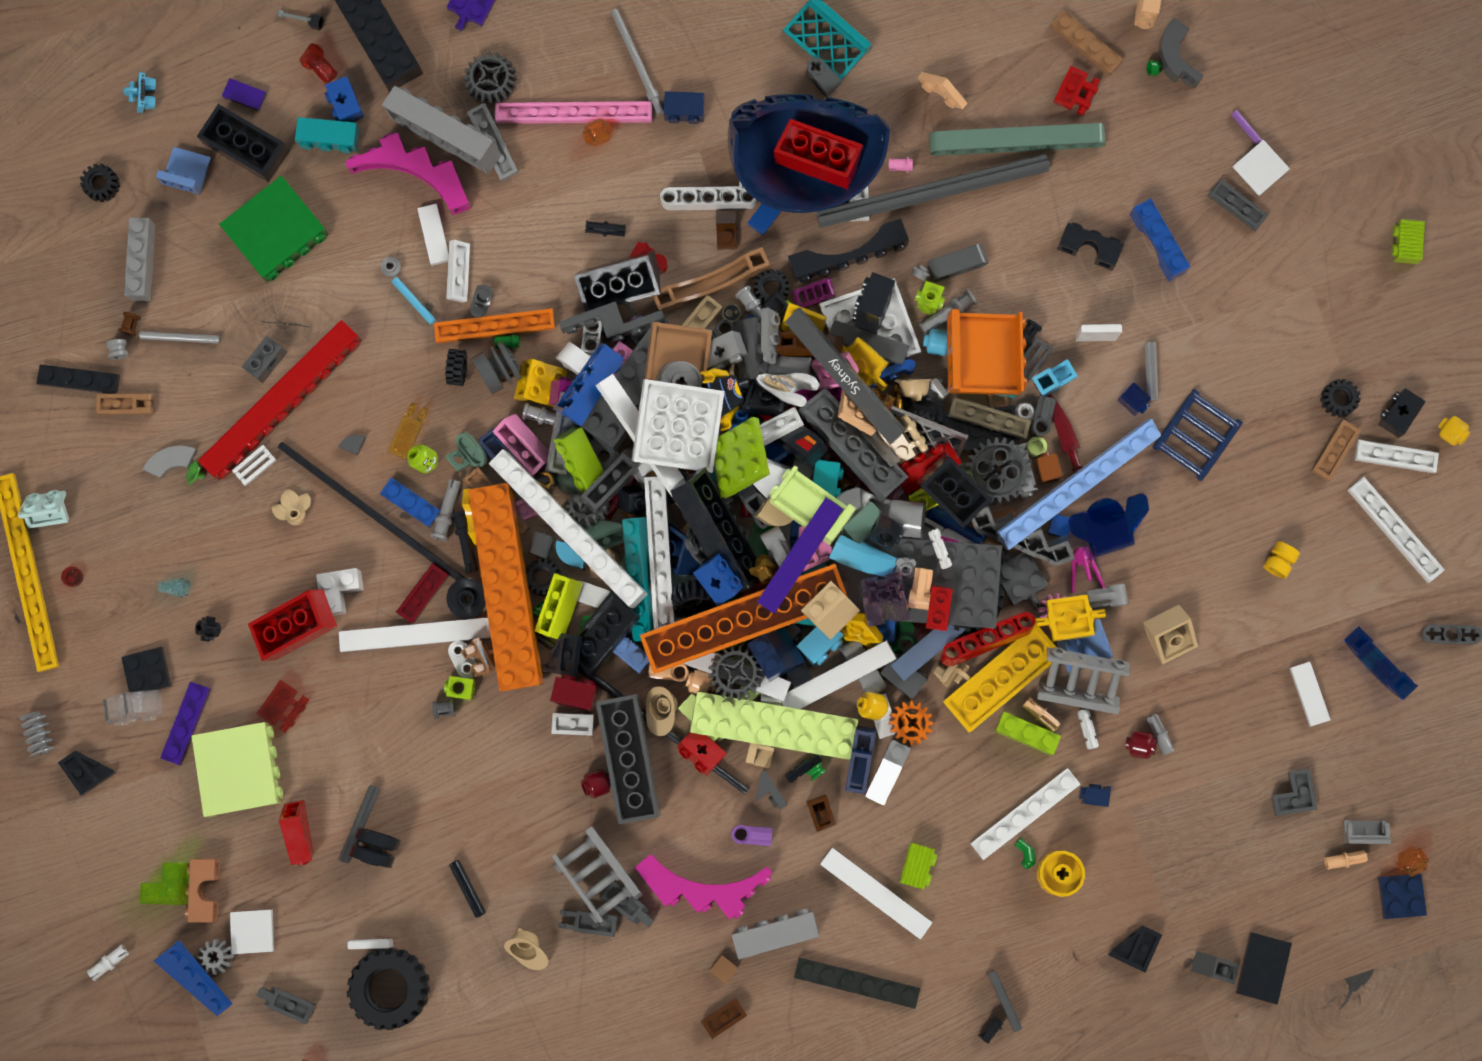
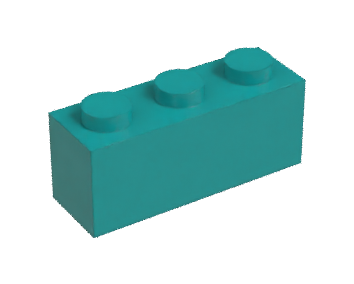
M298 117L295 141L300 148L311 150L313 147L330 152L332 149L339 150L342 153L357 152L360 128L354 122Z

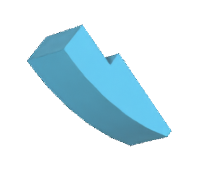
M840 535L829 556L830 559L848 567L889 578L896 566L897 558L863 541L859 544L843 535Z

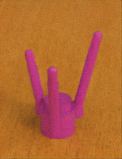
M1089 547L1073 550L1075 559L1071 560V592H1075L1076 563H1078V566H1084L1088 581L1092 580L1089 564L1091 563L1101 589L1106 588Z

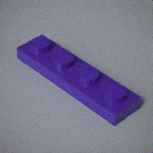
M190 681L160 757L161 759L182 765L211 688Z

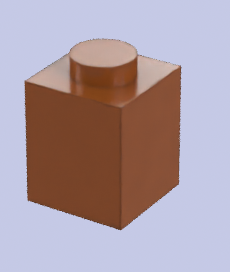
M1051 452L1042 453L1035 460L1040 485L1061 480L1063 476L1057 454L1051 455Z

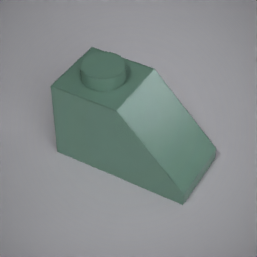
M598 519L597 525L592 522L590 527L587 524L582 526L604 550L624 543L623 526L620 523Z

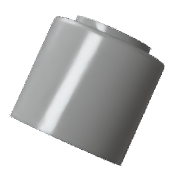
M892 500L887 508L886 516L903 524L901 529L902 538L922 539L926 516L925 502Z

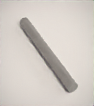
M140 331L139 334L140 339L216 344H220L221 340L220 336L146 331Z

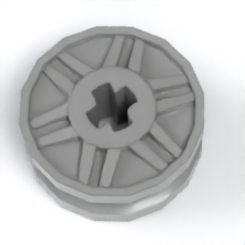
M672 361L665 364L659 370L656 381L676 384V379L682 381V385L702 387V378L699 371L694 365L686 361Z

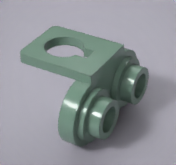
M462 432L456 436L455 443L458 450L445 456L457 471L471 465L480 468L487 463L488 457L487 452L467 432ZM453 457H462V464L456 463Z

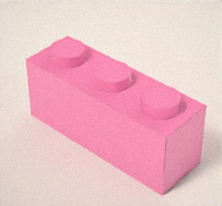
M517 414L504 418L493 430V433L532 476L544 471L549 450Z

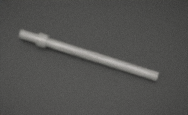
M614 9L611 11V14L645 86L647 98L649 101H652L657 115H661L664 113V109L659 100V93L654 89L619 10Z

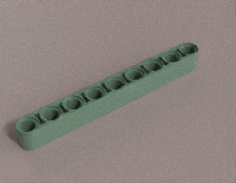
M1102 123L935 131L929 134L930 154L934 156L1099 148L1106 145L1105 127Z

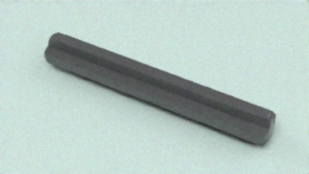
M374 785L368 787L338 858L339 861L343 863L350 862L352 858L348 855L350 847L353 844H358V841L354 838L357 827H365L380 788Z

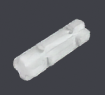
M939 529L929 531L928 534L930 540H933L932 545L937 558L940 559L941 568L951 567L952 562L950 557L948 558L947 556L948 552L943 539L940 538Z
M1089 709L1078 711V717L1082 721L1080 724L1083 736L1087 739L1085 741L1087 749L1097 748L1099 744L1098 740L1094 737L1096 733L1093 722L1089 718L1091 717Z

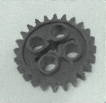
M995 437L994 443L987 439L986 446L979 443L981 449H973L976 455L968 456L973 460L972 463H966L967 466L971 467V470L965 472L971 475V478L992 498L991 503H994L996 498H998L1000 504H1002L1003 498L1010 502L1011 495L1018 498L1017 491L1024 493L1022 485L1029 486L1025 479L1032 478L1031 475L1027 474V471L1032 470V467L1026 466L1031 460L1023 458L1027 452H1019L1022 446L1018 445L1014 448L1015 442L1012 440L1007 444L1006 438H1003L1002 443L999 442L997 437ZM1001 451L1006 452V459L1002 462L997 461V454ZM1010 460H1014V463L1004 467ZM982 463H989L990 468L988 472H980ZM996 466H999L1000 468L1004 467V468L1001 470V472H1002L1001 475L995 473V472H996V469H995ZM1011 468L1018 470V475L1015 478L1008 477V471ZM995 473L987 481L983 480L985 477ZM995 479L1001 482V486L997 490L991 488V482Z

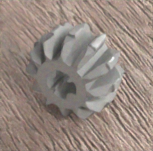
M213 939L212 943L210 941L205 942L206 948L201 947L199 949L203 955L197 956V959H203L200 966H206V973L212 971L213 975H218L219 971L222 973L226 972L225 966L230 967L232 965L228 959L234 958L233 954L228 955V952L232 949L231 946L225 948L226 941H221L219 944L218 939ZM214 953H218L217 958H219V960L214 961L215 957L212 955Z

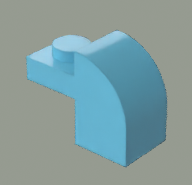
M1067 359L1052 369H1046L1032 379L1042 396H1047L1076 379L1078 375Z
M556 541V552L563 563L569 567L584 571L586 562L566 542Z

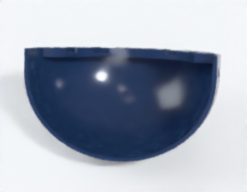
M810 94L765 96V100L759 102L756 99L747 101L736 107L731 113L728 127L729 157L734 172L742 186L760 203L776 210L792 213L822 211L852 199L876 177L887 154L890 127L877 114H868L867 109L860 105L836 98L826 97V100L813 99L814 95ZM790 119L863 144L857 172L849 189L775 163L774 150Z

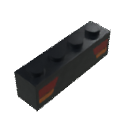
M754 414L752 417L759 418L761 425L776 416ZM801 426L773 441L774 444H781L782 449L786 453L790 454L792 452L801 464L806 463L810 467L828 451L824 441L805 426Z

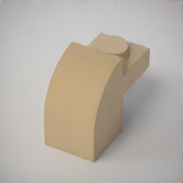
M765 499L754 517L769 526H784L793 521L792 518L769 503L770 499Z

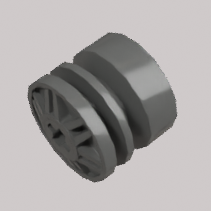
M502 341L497 343L501 350L500 353L497 354L493 346L490 347L493 357L488 358L484 352L472 357L475 366L492 395L504 389L501 379L505 378L510 385L513 384L509 376L510 374L514 373L517 381L522 379L515 358L511 351L503 345Z

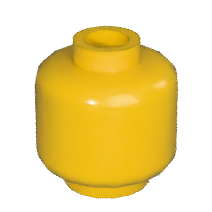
M1452 416L1449 419L1444 418L1438 426L1441 429L1439 432L1440 438L1452 446L1462 445L1471 433L1469 425L1457 416Z
M866 692L858 699L857 708L863 718L880 720L888 712V703L883 695Z

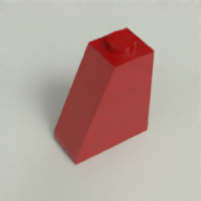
M301 800L284 804L279 824L291 865H305L312 861L314 854L305 802Z

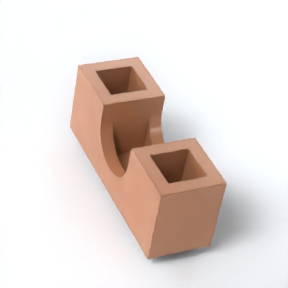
M190 859V863L187 864L189 884L186 886V896L189 898L188 905L185 908V917L188 918V922H218V901L206 899L202 889L206 882L219 880L220 859Z

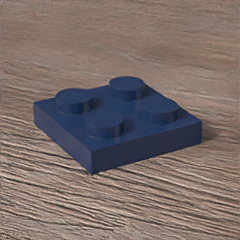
M1420 873L1378 877L1383 919L1427 916L1422 875Z

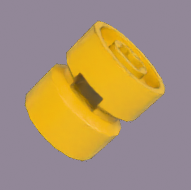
M1277 541L1271 551L1273 555L1267 557L1263 568L1279 578L1287 579L1292 570L1290 565L1296 563L1300 552L1284 542Z

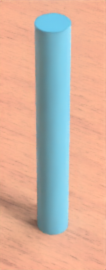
M395 277L391 281L422 317L430 325H433L436 319L402 281Z

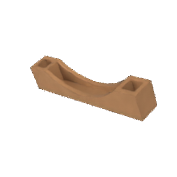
M763 247L740 256L729 264L688 281L661 288L660 294L654 295L652 298L657 310H662L663 314L703 299L706 295L710 296L752 279L759 273L762 274L764 270L769 271L770 263Z

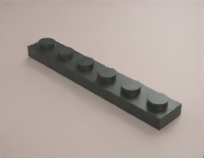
M801 957L798 958L794 975L796 979L916 1009L920 992L919 987Z

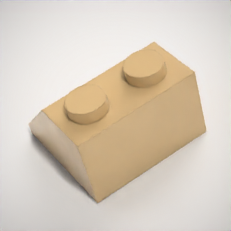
M832 581L801 609L830 640L860 611Z
M1180 605L1143 622L1147 638L1162 665L1198 647L1191 618Z

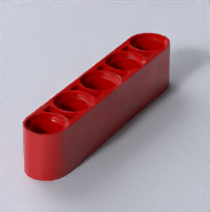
M1023 612L996 623V629L984 628L952 641L944 646L941 653V661L946 666H955L1025 637L1032 632L1036 621L1035 617L1029 612ZM1026 621L1029 623L1030 626L1024 627L1020 624V622ZM1002 629H1008V630H1010V631H1011V634H1010V635L1004 634V633L1002 632ZM989 636L993 641L986 642L983 637ZM965 644L973 645L974 649H966ZM951 651L955 653L956 657L950 658L946 655V652Z

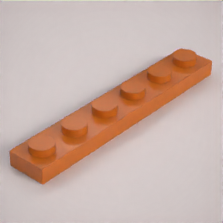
M553 308L434 323L435 340L437 344L555 330Z

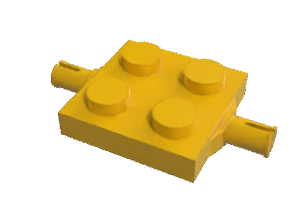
M857 337L849 347L843 345L842 353L849 352L859 369L858 375L869 388L875 384L881 391H884L888 385L880 379V376L889 363L861 337Z
M1088 595L1051 599L1046 601L1047 617L1035 618L1036 627L1048 625L1052 633L1053 642L1094 636V619L1105 618L1106 613H1104L1105 609L1093 611L1089 605Z
M860 612L840 630L846 641L859 642L867 650L875 647L873 643H881L883 635L869 617Z

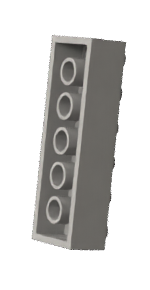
M394 86L382 104V107L394 122L487 174H490L501 157L498 145L494 143L493 137L487 133L480 134L471 124L464 125L458 117L452 114L450 116L446 115L445 111L436 105L434 107L430 106L424 98L412 96V93L404 87L400 89Z

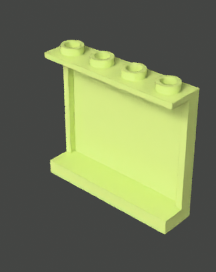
M262 722L192 735L204 817L281 804L283 790L278 785L280 770L275 765L274 758H277L276 747L272 746L271 738H274V731L272 726H269V723Z

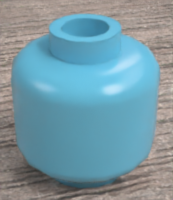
M932 328L929 335L925 334L923 346H927L926 351L928 354L945 356L947 354V330Z

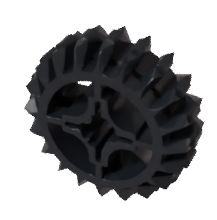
M697 579L694 581L687 580L686 583L680 582V585H676L675 589L672 590L671 600L674 613L678 614L679 617L687 618L717 607L716 603Z

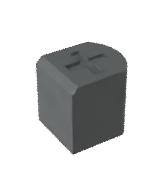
M535 531L527 551L528 554L542 559H549L555 539Z

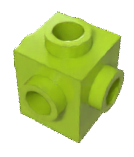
M925 281L923 290L918 289L915 301H918L917 308L922 313L935 314L937 308L941 309L945 298L942 297L945 287Z

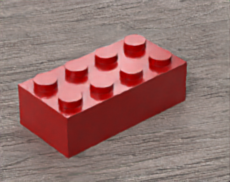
M318 589L305 591L248 623L261 661L278 660L337 627L324 590Z

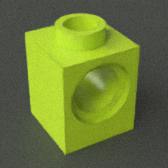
M449 676V680H446L444 684V692H447L446 696L450 698L473 701L476 680ZM457 683H463L464 690L462 693L457 694L454 691Z

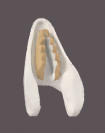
M804 373L786 375L760 374L757 376V382L764 389L782 401L799 407L805 406L807 401L805 397L795 392L801 389L816 391L819 388L817 379Z

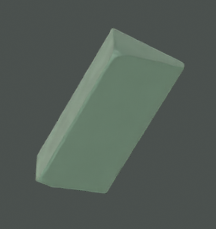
M869 502L843 527L844 536L859 544L861 541L864 542L869 538L871 527L881 511L875 504Z

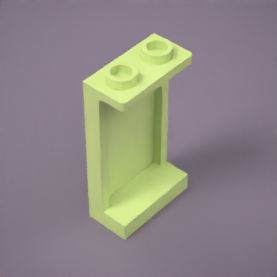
M794 466L792 470L788 468L781 477L783 482L780 486L776 484L769 493L771 495L769 503L805 528L825 498L843 508V511L823 540L830 546L854 514L856 508L851 504L848 506L843 504L798 472V467Z

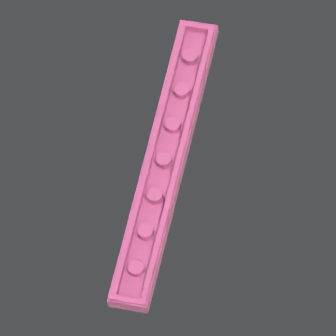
M652 101L495 103V124L652 122Z

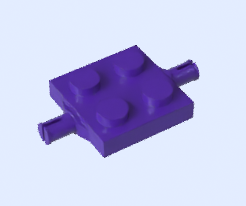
M450 0L447 10L458 15L459 20L455 28L462 31L467 21L483 26L496 0Z

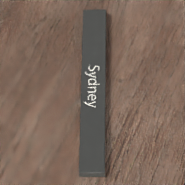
M798 308L785 323L890 445L894 443L906 429L801 308Z

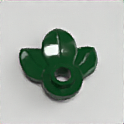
M899 621L895 641H888L894 654H899L900 652L905 654L918 643L914 636L915 627L912 622ZM906 640H909L911 642V646L909 648L905 646Z

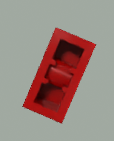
M932 586L926 628L947 631L953 588Z
M691 732L677 747L680 755L686 760L689 759L694 764V768L706 776L712 772L727 754L709 736Z

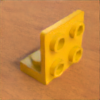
M535 359L523 360L520 369L522 379L517 382L514 399L518 401L531 400L554 408L555 406L549 405L551 382L559 380V377H566L567 370Z

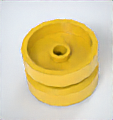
M1062 850L1051 851L1045 854L1038 862L1036 869L1037 881L1040 887L1049 894L1058 897L1070 896L1083 886L1085 868L1075 854ZM1062 870L1063 876H1057V871Z

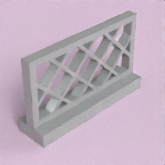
M895 406L891 407L890 412L901 417L907 414L911 420L921 424L923 429L917 431L919 434L926 433L929 439L925 441L927 446L932 444L934 447L937 445V442L941 441L949 442L952 446L949 439L953 437L962 440L961 444L952 446L954 451L958 450L956 454L960 457L968 435ZM937 430L942 436L934 439L930 431ZM910 433L906 434L908 438L912 437ZM914 447L917 454L921 452L918 447Z

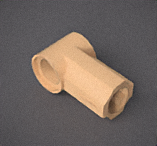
M915 567L913 587L909 595V608L929 609L933 570Z
M684 664L656 674L653 673L651 665L649 666V678L685 682L690 674V669ZM679 667L685 669V676L682 678H677L675 675Z

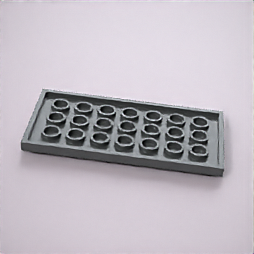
M839 533V534L837 535V537H836V542H837L838 538L840 537V535H843V536H844V534H840V533ZM902 538L898 545H893L891 550L868 539L864 541L897 559L904 557L914 559L916 561L914 572L915 567L933 570L930 592L933 585L953 588L948 625L996 629L1002 545L944 541L948 552L947 556L948 558L950 557L952 566L942 569L939 563L940 559L937 558L932 545L933 540ZM837 561L834 562L847 597L860 610L859 612L866 614L869 619L927 622L928 610L908 607L914 577H896L894 571L897 569L896 566L889 578L866 573Z

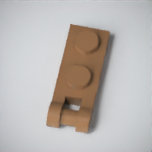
M97 394L96 414L154 415V408H152L154 394ZM144 401V407H138V402Z

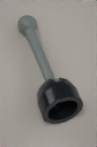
M283 10L277 11L278 17H289L306 21L310 28L320 31L324 24V17L320 14H312L307 18L285 13Z

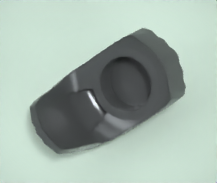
M477 285L471 303V314L473 316L483 317L493 296V289L487 285Z

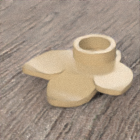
M286 489L281 495V503L272 506V512L279 520H287L291 525H300L305 521V512L311 505V498L308 493L298 496L293 490Z

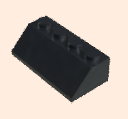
M654 251L581 270L574 275L585 312L612 302L620 305L661 293L660 269Z

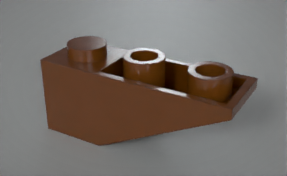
M793 331L778 332L780 343L777 345V351L781 356L816 359ZM824 334L837 351L842 353L843 337Z

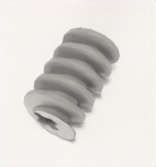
M33 712L19 717L20 720L25 721L21 724V727L27 729L23 732V735L29 736L25 743L32 744L27 748L28 752H34L29 757L46 754L55 748L54 746H48V743L53 741V739L46 738V735L51 733V731L44 730L49 723L42 722L47 715H42L40 712Z

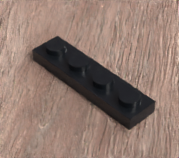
M40 364L36 384L104 394H117L120 375Z

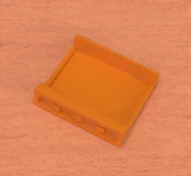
M957 309L949 311L947 314L948 393L1020 395L1024 392L1027 386V379L1024 377L1026 358L1023 356V350L1026 347V339L1023 338V330L1026 323L1025 318H1023V312H1019L1016 315L960 313V310Z

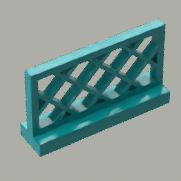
M809 0L783 29L786 35L813 58H820V50L831 49V60L822 61L841 81L866 53L868 54L873 48L872 44L822 0ZM809 8L815 12V20H804V13ZM827 22L830 25V32L819 33L818 23ZM816 23V33L805 34L804 24ZM802 24V35H793L789 31L794 25ZM833 35H842L844 37V45L833 46ZM830 36L831 46L819 47V37ZM816 37L817 47L808 48L805 45V38ZM845 48V59L834 60L833 49ZM847 48H857L860 53L856 58H848ZM845 62L846 69L841 75L834 70V63Z

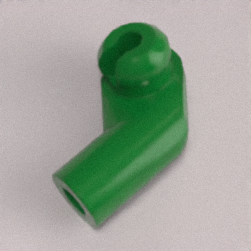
M1019 838L1014 846L1023 852L1022 867L1030 869L1036 863L1035 850L1022 838Z

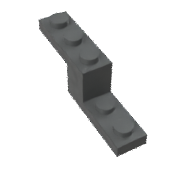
M612 302L559 321V325L563 334H573L578 331V328L595 326L601 320L608 342L613 341V343L624 340L625 336L642 334L643 330L651 328V322L664 323L665 318L662 310L623 324L617 304Z

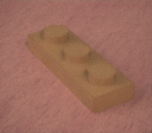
M1342 420L1311 472L1330 482L1358 436L1360 429Z

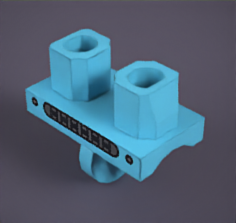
M139 72L137 88H135V82H129V87L123 89V94L129 96V102H135V97H137V113H143L144 109H155V97L145 96V91H155L156 79L145 77V73Z

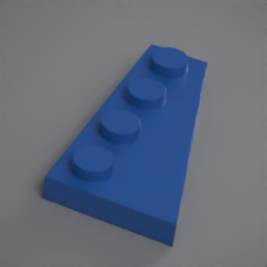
M177 941L154 960L158 966L216 1016L233 1004L180 941Z

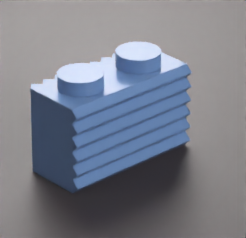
M626 636L613 651L640 675L650 664L645 651L636 646Z

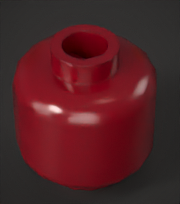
M1134 731L1131 737H1127L1126 749H1129L1131 757L1149 759L1151 755H1155L1157 739L1153 737L1152 733Z
M596 769L584 774L581 786L586 796L589 795L595 799L610 792L611 782L609 773H605L603 769Z

